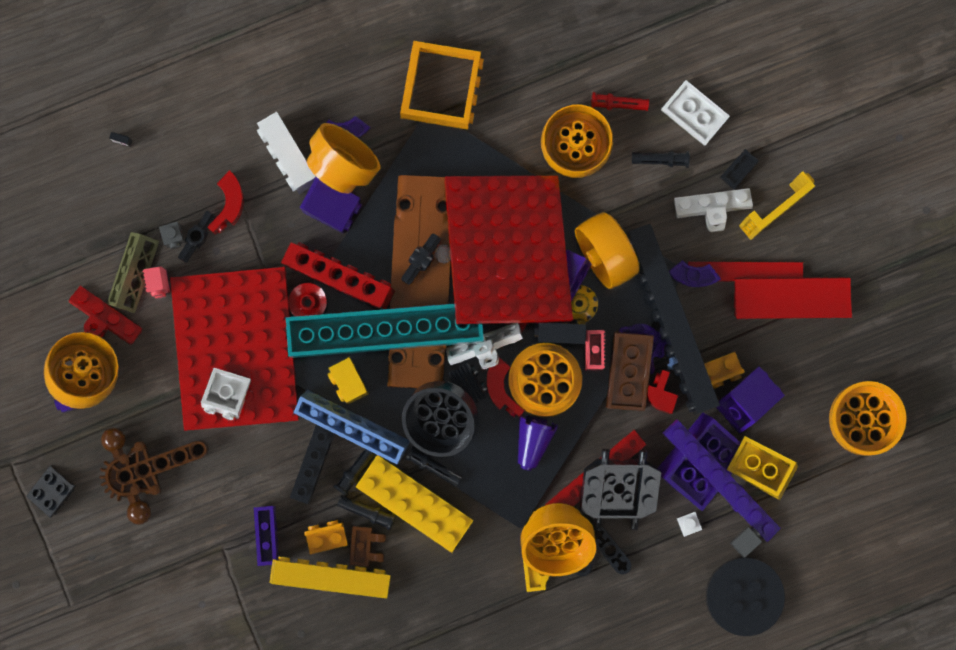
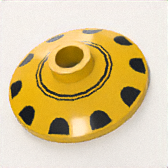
M580 285L571 302L573 319H584L587 322L596 314L598 300L590 288ZM577 300L583 302L581 307L576 306L575 302Z

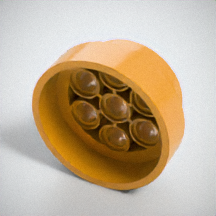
M330 123L322 124L310 139L312 152L306 160L308 167L318 179L338 192L348 194L356 186L368 185L380 170V162L373 151L358 137L337 125Z
M539 343L524 349L513 361L508 378L509 389L514 401L527 413L538 417H552L563 413L576 401L582 387V373L577 360L568 350L552 343ZM543 354L550 357V363L547 365H543L539 361V357ZM560 363L567 366L568 370L564 374H560L556 369ZM531 365L534 368V373L529 376L525 375L523 367ZM543 374L550 375L551 382L543 384L540 381V376ZM566 383L569 388L568 392L560 393L557 388L558 384ZM525 385H533L535 392L532 395H527L524 392ZM544 393H549L552 396V402L549 404L543 403L541 396Z
M873 381L859 382L842 390L834 399L829 413V424L834 438L847 451L862 456L878 455L893 448L901 439L906 427V411L900 397L888 386ZM871 397H874L877 400V406L875 408L869 405V399ZM851 398L857 399L858 406L856 408L850 406ZM882 413L888 417L886 424H882L879 420V416ZM862 414L868 416L869 421L866 425L860 422ZM842 415L849 417L848 425L841 423ZM873 430L879 434L877 441H873L870 437ZM853 431H857L860 435L857 442L851 438Z
M549 504L537 509L530 516L528 523L521 532L520 541L524 562L529 568L543 575L565 576L576 573L585 568L593 560L596 553V540L592 524L582 516L578 509L567 504Z

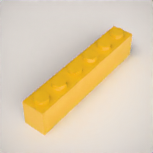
M279 556L278 560L273 559L269 583L387 599L390 575L385 574V570L374 569V572H368L365 567L355 566V570L347 569L348 565L343 564L329 567L327 562L317 561V564L313 565L309 564V560L298 559L297 562H290V558Z

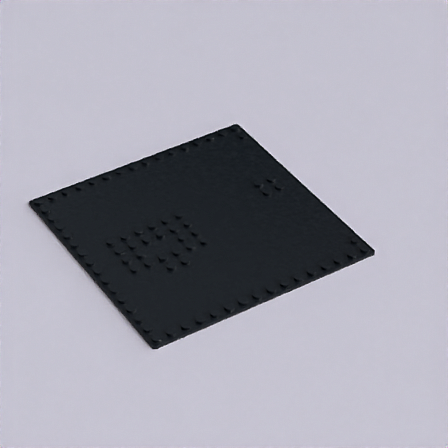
M432 109L427 110V112L437 113ZM420 122L332 257L340 260V265L347 267L349 264L357 268V272L360 274L367 272L375 276L374 280L378 282L382 279L391 283L398 176L536 175L464 129ZM560 191L566 250L584 257L576 239L575 228L597 214ZM403 201L400 204V208L407 210L411 204L408 201ZM440 203L438 209L443 212L447 211L446 203ZM663 256L668 271L676 266L675 263ZM450 263L449 304H455L452 267ZM591 267L581 285L590 288L598 300L596 314L592 319L585 322L586 330L605 331V368L603 370H585V344L552 343L565 348L575 357L582 373V387L578 398L569 409L556 416L539 417L546 419L548 425H552L553 422L558 427L538 466L532 468L531 471L521 468V465L518 463L520 417L510 415L505 410L507 408L506 405L499 410L492 402L489 393L486 392L487 397L475 403L478 411V426L469 444L462 451L451 456L437 457L430 455L431 459L462 475L458 485L455 486L456 488L518 528L524 526L608 394L614 332H619V329L623 326L629 327L639 323L651 326L654 322L652 316L653 306L648 304L645 297L646 288L641 286L638 279L640 272L629 281L611 289H608L601 283ZM339 271L336 274V279H339L342 276V271ZM672 278L673 284L676 288L679 282L675 281ZM355 279L352 282V287L359 283V279ZM317 280L314 283L326 295L327 306L323 314L380 310ZM372 286L369 289V294H373L375 292V286ZM309 299L305 301V306L312 304V301ZM577 300L575 304L577 307H581L583 302ZM494 323L482 324L483 334L488 333L490 326ZM534 323L527 324L522 332L523 339L496 349L498 357L511 367L515 358L529 346L549 343L538 342V337H534ZM389 350L294 358L296 385L408 439L402 426V412L406 402L417 388L387 386ZM445 350V382L452 383L448 375L449 372L469 363L470 366H475L479 374L476 376L479 383L483 381L487 388L489 368L482 369L476 356L461 363L450 365ZM395 353L392 356V361L395 363H400L403 359L401 353ZM543 354L539 357V361L541 364L547 365L550 363V357ZM433 355L430 359L434 365L440 364L442 360L439 355ZM350 357L369 394L348 405L345 401L342 402L336 392L339 388L337 384H332L328 373H330L329 367ZM563 363L558 364L556 367L560 374H564L568 370L567 366ZM526 365L523 367V373L528 376L532 375L534 368L531 365ZM509 370L504 378V389L506 394L514 401L508 383ZM543 374L540 376V381L543 384H549L551 377L548 374ZM560 383L557 387L560 393H566L569 389L566 383ZM527 384L524 387V392L527 395H532L535 392V388L533 385ZM433 393L434 396L440 397L439 394ZM544 393L541 396V400L543 403L549 404L552 402V396L549 393ZM422 406L424 410L429 411L427 407ZM441 410L442 413L448 414L445 410ZM524 411V413L522 414L525 417V419L526 415L534 416L527 413L526 411ZM460 413L462 417L467 418L465 414ZM430 423L432 427L437 428L435 424ZM449 427L450 430L456 431L453 427ZM411 442L406 449L405 455H408L413 446Z

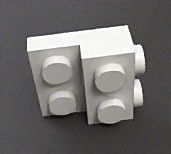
M213 368L201 401V407L209 414L218 412L223 414L222 416L228 420L239 419L251 379Z

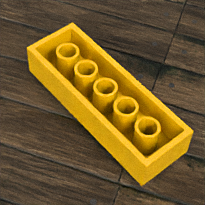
M379 455L375 457L356 485V488L451 553L474 521Z

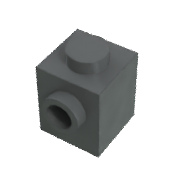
M178 222L159 227L164 246L167 248L175 249L181 247V244L186 243L181 225Z
M746 527L730 544L745 558L762 542L759 539L761 535L755 528L750 529Z

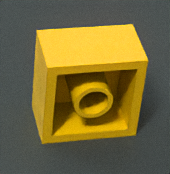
M350 357L329 367L330 373H328V377L333 385L337 384L339 390L336 392L342 402L345 401L349 405L369 394Z

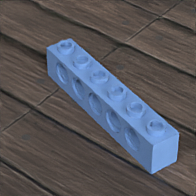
M306 390L300 396L294 410L295 414L395 464H398L403 458L410 443L408 439L309 390Z

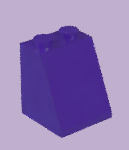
M316 177L300 209L304 214L343 234L345 230L348 231L353 223L351 218L354 213L358 214L362 204L360 203V197L353 193L338 192Z
M758 367L718 401L720 406L716 408L740 434L756 423L785 395L781 392L779 386L775 385L768 377V374Z

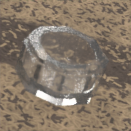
M439 245L435 249V259L439 263H448L451 260L450 247L448 245Z

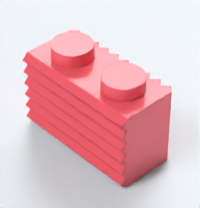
M154 267L142 271L144 272L143 276H145L144 280H146V291L152 297H155V299L164 298L166 294L170 293L167 270L163 267Z
M586 330L585 370H603L605 368L604 330Z

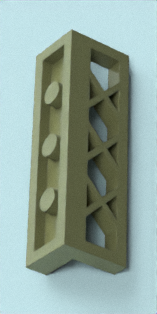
M131 232L107 301L108 305L135 313L146 281L142 271L151 267L159 241ZM145 241H148L152 245L150 251L145 253L143 246ZM143 259L145 265L144 268L139 271L137 268L138 261ZM137 277L138 286L132 289V279ZM131 295L133 301L129 308L124 306L126 297Z

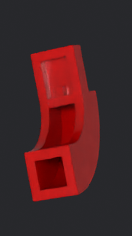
M230 170L217 183L225 194V206L222 212L207 227L215 235L218 232L222 233L226 229L228 221L234 226L243 211V190L238 179Z
M499 358L498 364L488 369L487 389L489 396L499 410L506 405L507 408L505 410L510 415L520 417L524 410L506 394L504 389V378L511 367Z

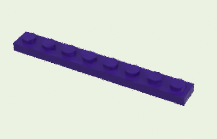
M676 419L663 432L670 442L746 522L757 530L766 542L781 529L679 420Z

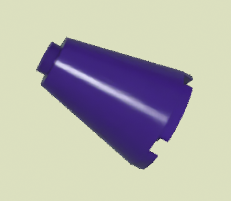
M521 415L519 421L518 463L522 469L531 471L532 468L538 466L557 431V424L552 422V425H548L546 419L526 415L525 419Z

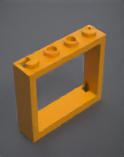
M413 41L400 112L401 119L468 130L469 123L473 124L474 113L471 112L472 106H476L478 95L474 94L475 88L480 86L481 77L478 76V70L483 69L484 59L481 58V52ZM420 52L474 60L464 118L410 109Z

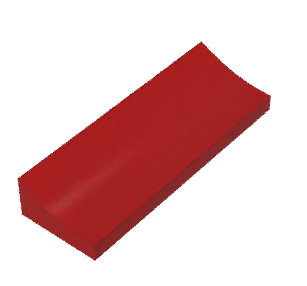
M735 278L734 316L736 319L852 318L851 278Z

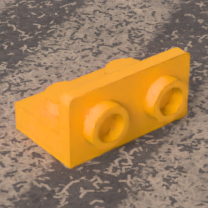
M735 352L704 364L713 389L723 386V381L730 379L731 382L742 378L741 374L745 373Z
M338 520L327 522V527L320 528L319 525L310 526L308 531L304 532L310 554L348 546L343 523H338Z

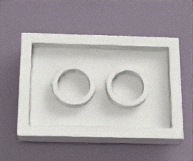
M687 80L684 81L661 109V111L704 146L730 117Z

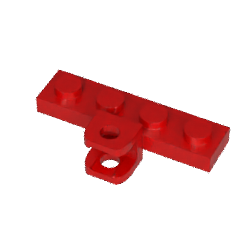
M81 285L69 299V303L89 316L84 324L85 333H92L103 338L109 330L129 345H132L143 331L137 324Z

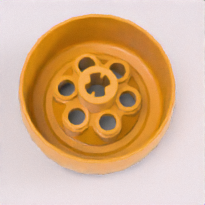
M580 104L563 107L552 114L542 130L541 149L544 158L551 168L563 176L570 178L590 176L599 171L611 155L613 147L611 127L606 118L590 106ZM575 125L582 126V129H575ZM568 130L569 135L563 136L562 131ZM591 132L594 137L589 139L586 134ZM575 136H580L582 140L579 142V144H576L575 140L573 141L572 138ZM562 143L568 145V148L566 150H562L560 148V145ZM586 146L592 147L591 153L585 151ZM578 152L579 157L576 159L573 158L572 153Z
M605 212L599 213L575 228L576 239L584 257L592 264V271L608 289L617 287L638 274L639 262L633 246L621 226L611 215Z
M85 332L66 335L54 344L46 357L44 364L46 387L54 399L65 406L77 409L96 406L104 401L115 387L119 371L117 356L109 343L97 335ZM67 361H72V365L70 366L66 365L65 363ZM69 373L73 378L66 379L65 375ZM96 374L98 379H92L91 375ZM82 380L86 385L79 386L78 382Z

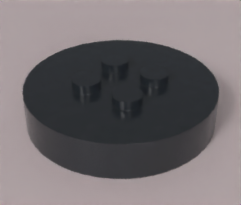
M735 558L723 563L713 572L706 587V605L711 617L721 628L738 636H754L767 631L777 622L784 608L785 592L781 579L769 565L756 559Z

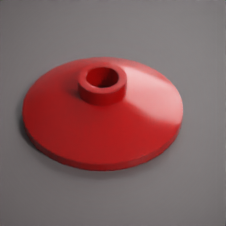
M303 283L292 290L289 295L288 305L295 317L322 315L327 306V299L324 291L319 286L312 283ZM307 299L312 301L310 306H305Z

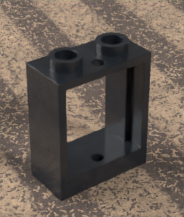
M573 319L572 322L534 323V337H538V342L585 344L586 323L584 319Z

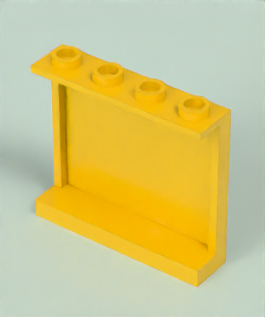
M802 171L789 184L795 191V194L763 220L755 210L750 213L739 225L747 237L752 240L805 197L815 187V181L812 176Z

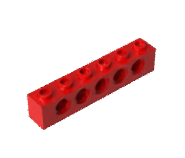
M292 242L290 243L281 261L283 265L380 310L387 309L395 293V290L390 287L391 283L382 279L378 282L374 280L375 276L367 272L360 274L357 272V268L349 264L347 267L340 265V260L331 257L329 260L324 257V253L316 249L314 252L309 251V247L300 242L297 245ZM309 256V261L303 264V259ZM322 264H326L325 269L319 272V267ZM339 271H342V276L339 279H336V274ZM355 279H359V283L352 287V282ZM372 286H375V292L373 294H369V289Z
M632 430L610 449L609 459L628 460L647 444L635 430ZM583 473L550 499L545 506L556 503L570 506L577 504L581 499Z

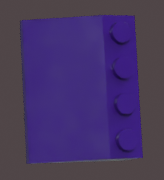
M702 412L688 431L727 471L741 443L714 418ZM676 447L658 467L661 471V478L701 511L705 509L718 492Z

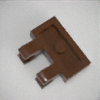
M353 526L349 565L369 567L370 561L384 562V554L371 553V542H386V535L372 534L373 528Z

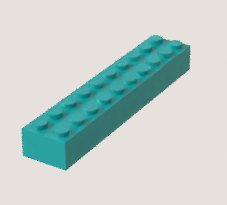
M455 304L286 317L288 356L290 358L484 342L482 324H456Z

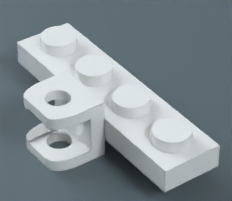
M750 188L674 198L677 218L705 215L706 226L710 232L723 231L725 229L726 212L753 208Z
M513 323L483 334L484 342L456 344L446 348L450 365L461 363L475 356L479 359L482 369L497 365L499 357L496 349L523 339L519 324Z

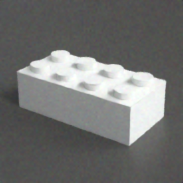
M275 112L258 122L259 129H257V132L264 143H269L266 147L273 159L278 158L279 161L276 164L283 176L288 175L286 181L292 191L297 190L301 194L310 189L316 177L308 167L304 156L278 113Z

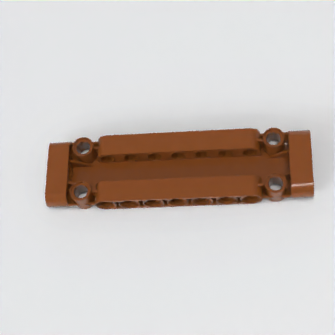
M398 176L391 288L395 290V293L390 301V309L449 304L451 256L447 211L443 212L438 209L440 203H446L445 177ZM408 201L411 205L407 210H403L400 208L401 202ZM432 233L439 236L441 241L432 253L434 259L425 272L420 271L411 285L404 283L401 278L410 266L408 260L414 250L419 246L423 247ZM446 345L389 350L387 386L418 388L428 382L444 381ZM395 353L403 355L400 363L392 361V356ZM439 355L442 360L440 364L434 365L430 361L431 357Z

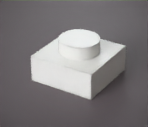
M696 512L676 518L683 537L702 530Z

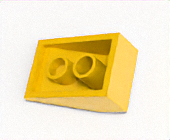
M745 436L727 471L761 491L781 500L798 465L797 462Z

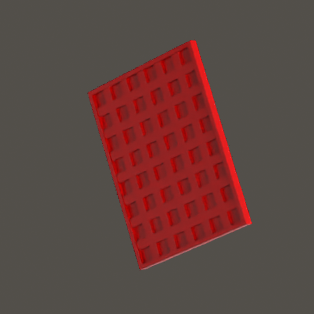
M445 176L444 184L456 324L572 322L573 314L558 176Z
M286 267L171 277L184 431L298 421L299 415L294 413L298 403L294 358L288 356L286 317H290ZM213 368L251 379L239 419L228 420L221 413L209 414L201 407V401Z

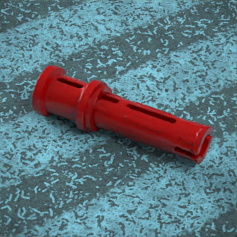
M592 92L591 107L606 108L607 110L622 108L648 111L649 99L616 97L611 93L604 95ZM622 102L638 103V105L622 104Z

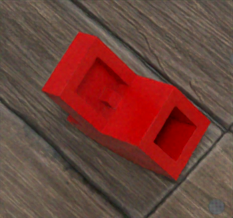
M661 370L660 373H656L653 384H656V387L648 386L647 399L655 409L672 414L678 395L664 391L670 372Z

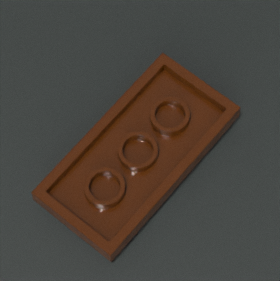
M614 332L606 403L608 409L645 411L654 339L652 334Z

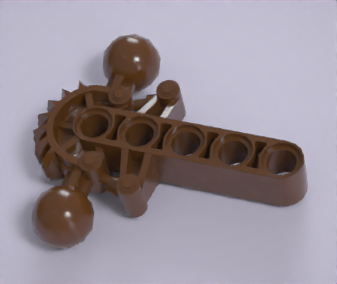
M109 428L102 434L101 444L104 449L112 453L114 460L111 463L109 461L103 462L108 467L100 469V471L106 472L105 475L99 476L100 479H105L106 481L102 482L101 486H108L104 490L105 493L112 491L110 498H114L117 494L118 502L122 500L123 496L127 497L130 504L127 508L129 521L136 525L144 524L150 519L151 508L146 502L140 500L139 494L141 492L152 495L160 494L161 487L157 474L204 458L208 454V446L205 442L195 441L150 457L146 444L144 442H136L134 447L130 449L131 451L128 454H124L122 449L125 444L124 433L118 428ZM198 444H201L204 448V452L201 455H197L194 452V448ZM179 451H183L186 456L182 462L176 459V454ZM136 455V463L131 465V457ZM162 457L167 460V466L163 469L158 466V460ZM143 464L149 467V472L146 475L140 473V467ZM124 471H128L131 475L130 480L127 482L121 477ZM143 480L146 488H141L137 482Z

